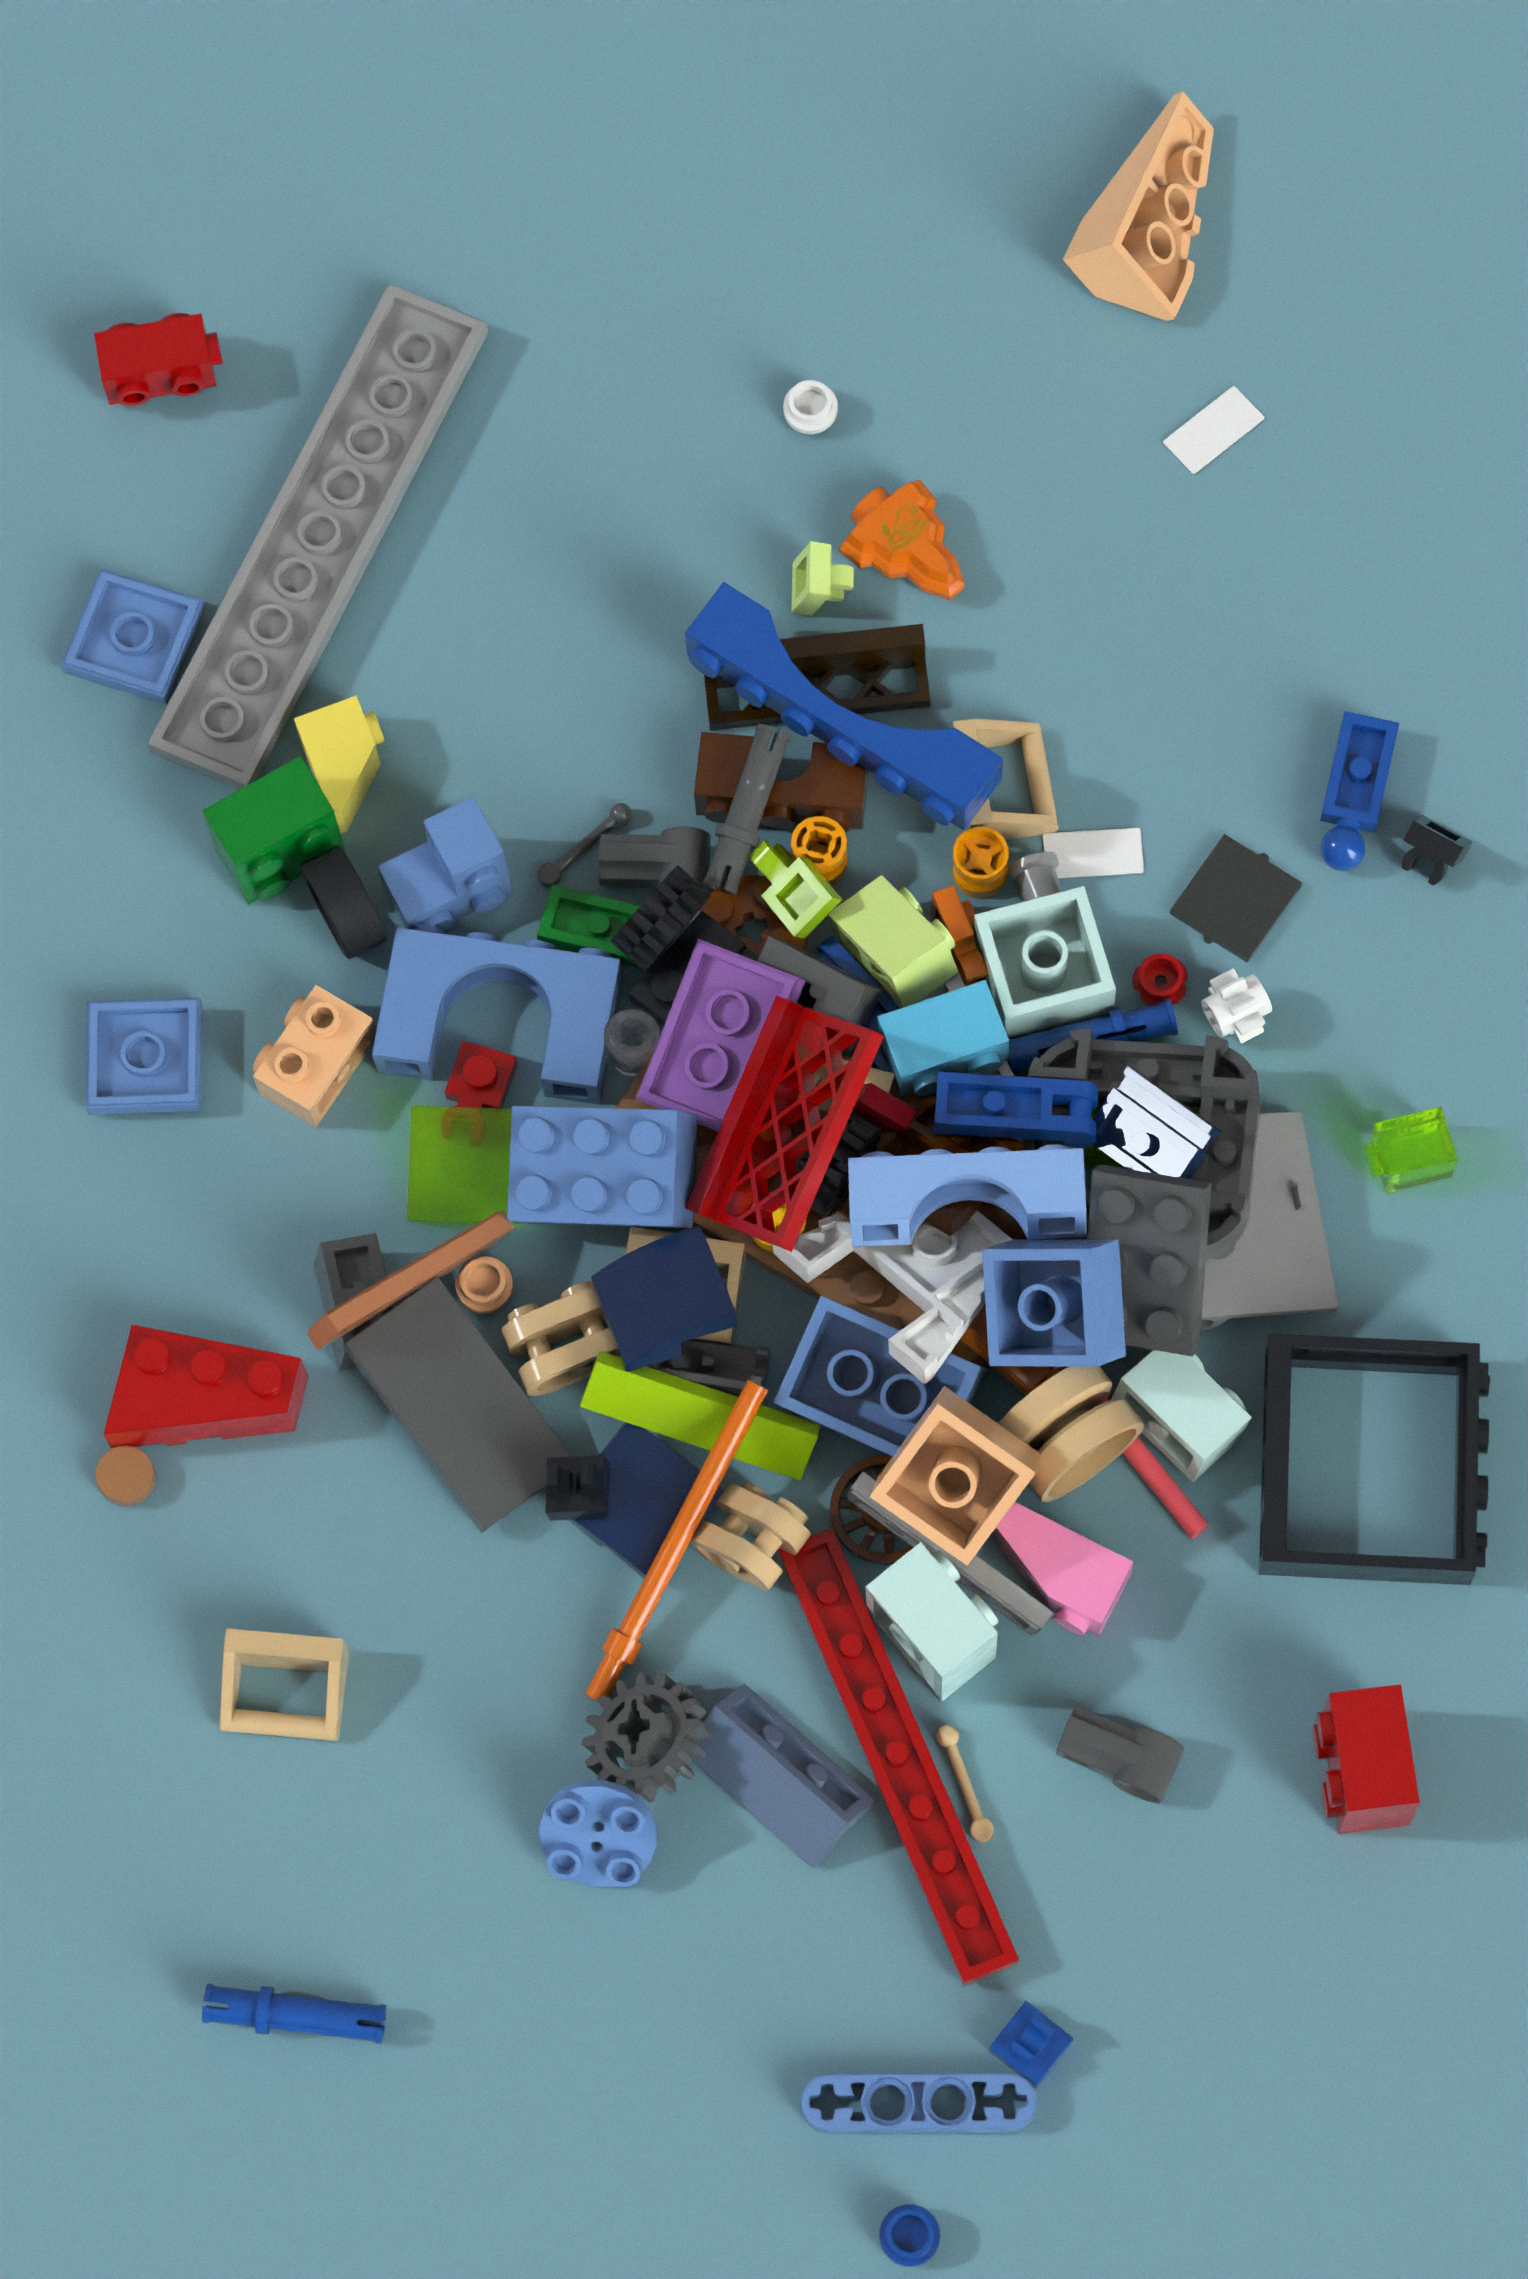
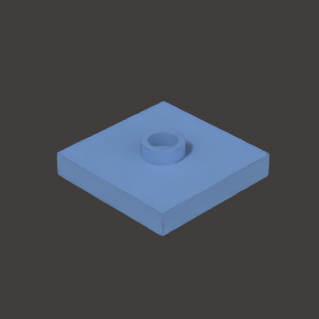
M100 569L62 661V670L65 674L167 705L206 609L204 601Z
M200 998L87 1001L86 1111L88 1115L202 1111V1002Z

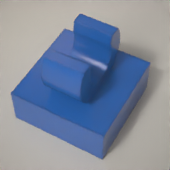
M1025 2001L990 2045L988 2051L1016 2074L1029 2081L1036 2089L1072 2044L1074 2038L1029 2002Z

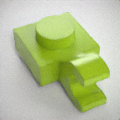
M763 840L749 855L755 866L772 883L761 897L794 937L805 939L842 901V898L810 859L798 857L794 861L790 853L780 843L772 847L767 840Z

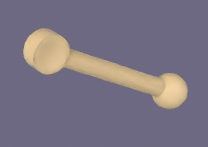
M943 1725L936 1732V1740L939 1745L946 1748L973 1822L970 1828L971 1837L978 1843H986L993 1837L994 1826L991 1821L983 1817L956 1744L959 1740L958 1730L952 1725Z

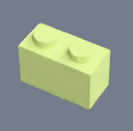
M882 875L828 914L841 945L900 1008L919 1002L959 973L951 953V949L956 945L946 927L937 919L930 923L923 916V910L912 893L905 887L899 891L896 890Z

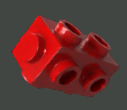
M174 313L164 317L161 321L139 325L119 323L111 326L106 331L94 333L101 381L109 405L136 406L147 402L150 398L170 394L192 396L198 394L204 388L216 386L213 366L223 364L218 334L217 332L207 333L202 313L195 315Z

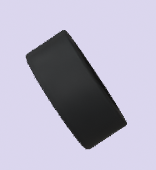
M336 845L300 864V869L330 932L347 959H351L387 940V935L378 913L354 866L340 845Z

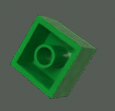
M301 756L202 810L215 850L248 905L258 899L266 901L283 893L288 888L290 881L303 875L300 869L301 863L336 845H340L345 851L334 809Z

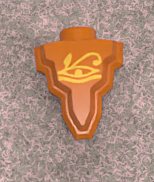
M920 479L907 483L892 495L883 487H878L869 492L857 504L851 515V519L856 524V527L838 549L839 553L859 569L872 566L888 579L907 577L922 592L949 601L965 589L957 558L942 543L945 525L934 512L937 499Z

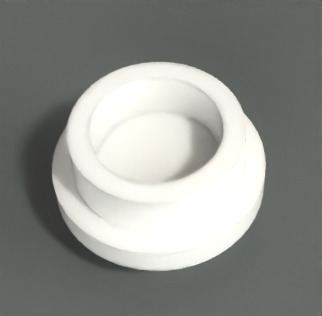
M802 381L792 387L786 394L783 402L784 417L787 423L800 433L817 434L823 432L834 423L837 417V398L828 386L819 381Z

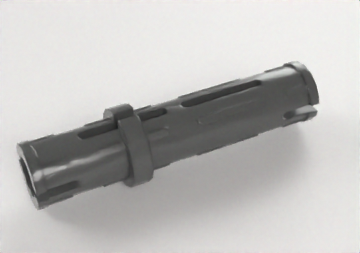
M757 724L756 734L725 824L719 823L715 835L719 837V841L706 877L702 882L703 885L712 889L719 887L726 868L727 872L720 892L734 896L737 895V888L750 850L755 849L759 844L760 837L756 833L787 744L792 737L791 734L779 729L778 733L775 732L768 751L767 747L774 727L765 724Z

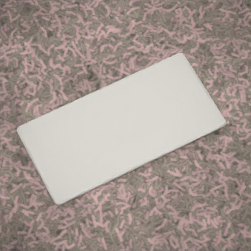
M1232 386L1168 436L1163 443L1192 474H1195L1263 421L1264 416L1235 386Z
M1140 828L1043 834L1044 852H1053L1057 855L1059 866L1055 870L1058 879L1140 874L1144 872Z

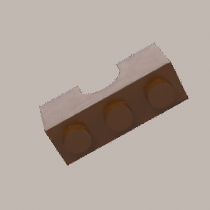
M701 732L694 789L696 815H704L712 822L725 824L754 736ZM813 742L811 760L804 773L792 780L774 781L761 823L771 828L786 829L794 826V824H800L807 818L823 816L838 822L845 833L850 829L863 830L869 770L857 763L855 766L846 765L830 753L827 748L828 744Z

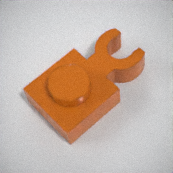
M954 885L932 892L930 914L933 920H939L946 927L954 939L956 946L951 949V953L965 986L985 980V976H988V971L983 957L974 943L975 911L968 900L960 901Z

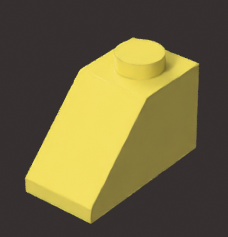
M357 695L294 718L299 739L314 778L334 809L341 834L348 831L381 765L376 745L385 742L375 712L371 711L364 714Z

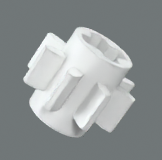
M1234 968L1209 980L1211 987L1208 988V991L1211 995L1201 1000V1004L1210 1026L1220 1038L1228 1034H1235L1238 1042L1241 1044L1264 1032L1262 1026L1266 1023L1263 1016L1272 1012V1006L1264 987L1255 975L1251 974L1246 978H1239Z

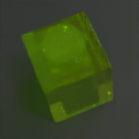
M1441 1106L1374 1123L1370 1143L1364 1145L1370 1174L1373 1178L1381 1176L1386 1193L1452 1177L1458 1160Z

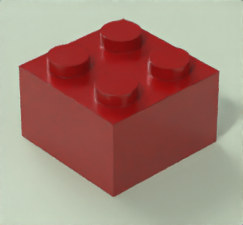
M1401 1684L1329 1693L1324 1710L1317 1712V1724H1313V1740L1317 1760L1327 1759L1329 1771H1326V1782L1321 1784L1326 1818L1336 1817L1338 1834L1409 1826L1420 1801Z

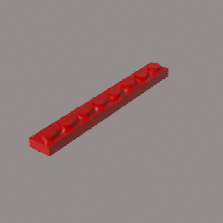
M833 1528L810 1536L796 1555L779 1549L778 1553L963 1986L1018 1964L1019 1958Z

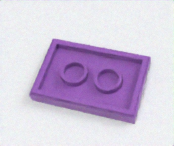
M698 939L636 1099L662 1110H680L698 1114L697 1124L718 1132L775 997L779 996L797 1003L806 980Z

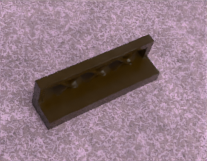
M923 624L780 639L791 661L814 687L836 704L858 715L931 707ZM915 668L917 692L894 694L880 683L891 670ZM867 672H876L872 677L867 674ZM850 674L864 684L863 688L852 699L839 700L825 690L829 683L839 675ZM704 675L710 731L757 726V724L784 723L781 715L773 709H758L759 707L753 706L750 703L741 711L719 713L717 689L735 687V685L719 675L716 678ZM811 678H820V679H819V681L816 683V682L813 681ZM872 691L879 695L868 697Z

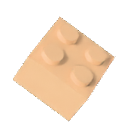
M944 1386L877 1477L870 1498L965 1565H968L1036 1474L1041 1454Z

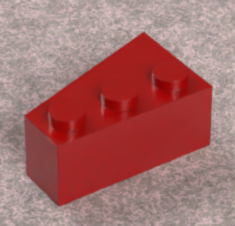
M132 1324L103 1435L112 1449L122 1445L137 1447L167 1443L168 1446L186 1444L188 1440L221 1437L224 1440L292 1432L296 1429L309 1376L302 1359L299 1357Z

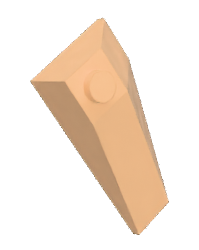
M1183 91L1176 93L1083 217L1063 258V261L1094 297L1164 321L1175 319L1193 280L1195 263L1188 259L1191 237L1198 235L1200 231L1201 218L1195 215L1194 211L1197 190L1206 186L1214 132L1211 124Z

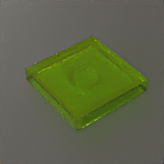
M411 1106L407 1220L478 1223L497 1211H504L507 1215L512 1109ZM511 1222L512 1224H523L518 1222Z

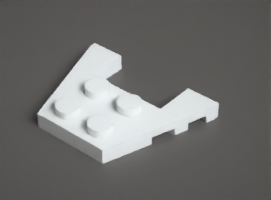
M977 1210L970 1220L951 1237L923 1221L911 1245L852 1247L850 1217L844 1219L839 1214H835L818 1220L819 1228L800 1234L792 1252L773 1245V1254L805 1282L809 1283L845 1256L855 1252L919 1306L925 1313L889 1338L888 1344L889 1354L925 1385L936 1374L985 1304L982 1249L1012 1239Z

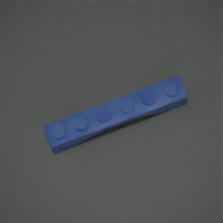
M724 581L685 632L687 655L689 656L690 663L698 671L710 678H716L717 675L721 676L735 685L736 692L745 701L756 707H762L765 704L781 715L784 724L792 731L804 737H807L809 734L817 737L828 744V750L839 761L849 766H855L857 763L874 774V779L882 788L897 796L905 793L921 804L922 811L928 817L941 825L947 826L949 823H952L965 831L1002 780L1003 758L956 728L921 730L894 727L866 719L836 704L814 687L791 661L777 635L770 611Z

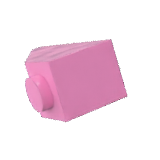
M1014 1502L991 1533L992 1537L1042 1604L1055 1613L1053 1620L1058 1625L1078 1635L1083 1636L1088 1630L1100 1636L1131 1577L1133 1561Z

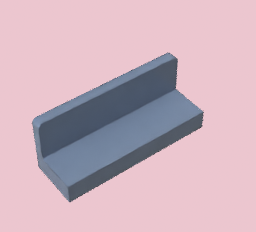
M745 1683L717 1703L703 1722L711 1729V1735L698 1740L697 1745L707 1755L705 1759H692V1761L812 1868H816L825 1860L842 1834L861 1820L876 1801Z

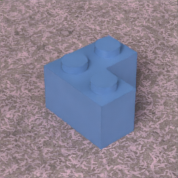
M474 796L423 820L428 842L377 866L383 888L406 929H412L416 924H428L439 927L446 933L454 926L456 920L474 911L477 914L489 912L501 905L505 900V896L512 893L504 851Z

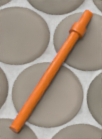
M747 1380L618 1630L611 1629L601 1649L606 1653L585 1692L587 1696L598 1701L601 1695L610 1697L626 1664L633 1665L643 1646L639 1639L768 1392L767 1389Z

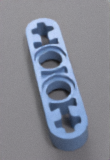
M827 2074L817 2076L808 2082L802 2091L800 2100L802 2114L808 2125L824 2133H1009L1019 2131L1030 2123L1034 2117L1037 2103L1035 2090L1029 2081L1014 2074ZM972 2086H985L983 2099H999L1002 2097L1003 2088H1015L1016 2098L1026 2099L1027 2107L1017 2108L1014 2119L1004 2118L1002 2108L983 2107L986 2120L974 2121L972 2119L976 2107V2098ZM851 2087H864L861 2098L864 2121H851L854 2108L835 2109L834 2119L831 2120L822 2119L820 2109L810 2108L811 2100L820 2099L822 2089L832 2088L836 2099L854 2100ZM954 2087L965 2096L966 2109L957 2119H941L932 2110L931 2099L940 2088ZM881 2088H896L905 2097V2110L901 2116L894 2120H882L871 2110V2098Z

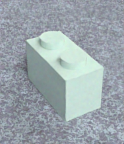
M1153 1350L1120 1379L1111 1401L1126 1400L1144 1423L1141 1433L1192 1482L1198 1479L1241 1440L1252 1418L1246 1412L1243 1401L1235 1392L1228 1388L1220 1387L1205 1372L1204 1366L1196 1354L1191 1357Z

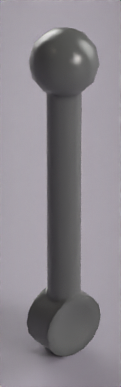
M624 803L613 805L610 810V816L556 863H545L538 870L540 883L548 888L552 884L558 885L561 879V872L601 838V834L608 833L617 824L624 825L628 823L632 815L629 806Z

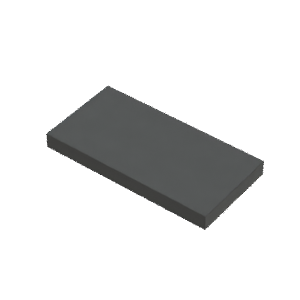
M438 1276L343 1345L344 1350L481 1533L485 1532L546 1486L547 1458L572 1457Z

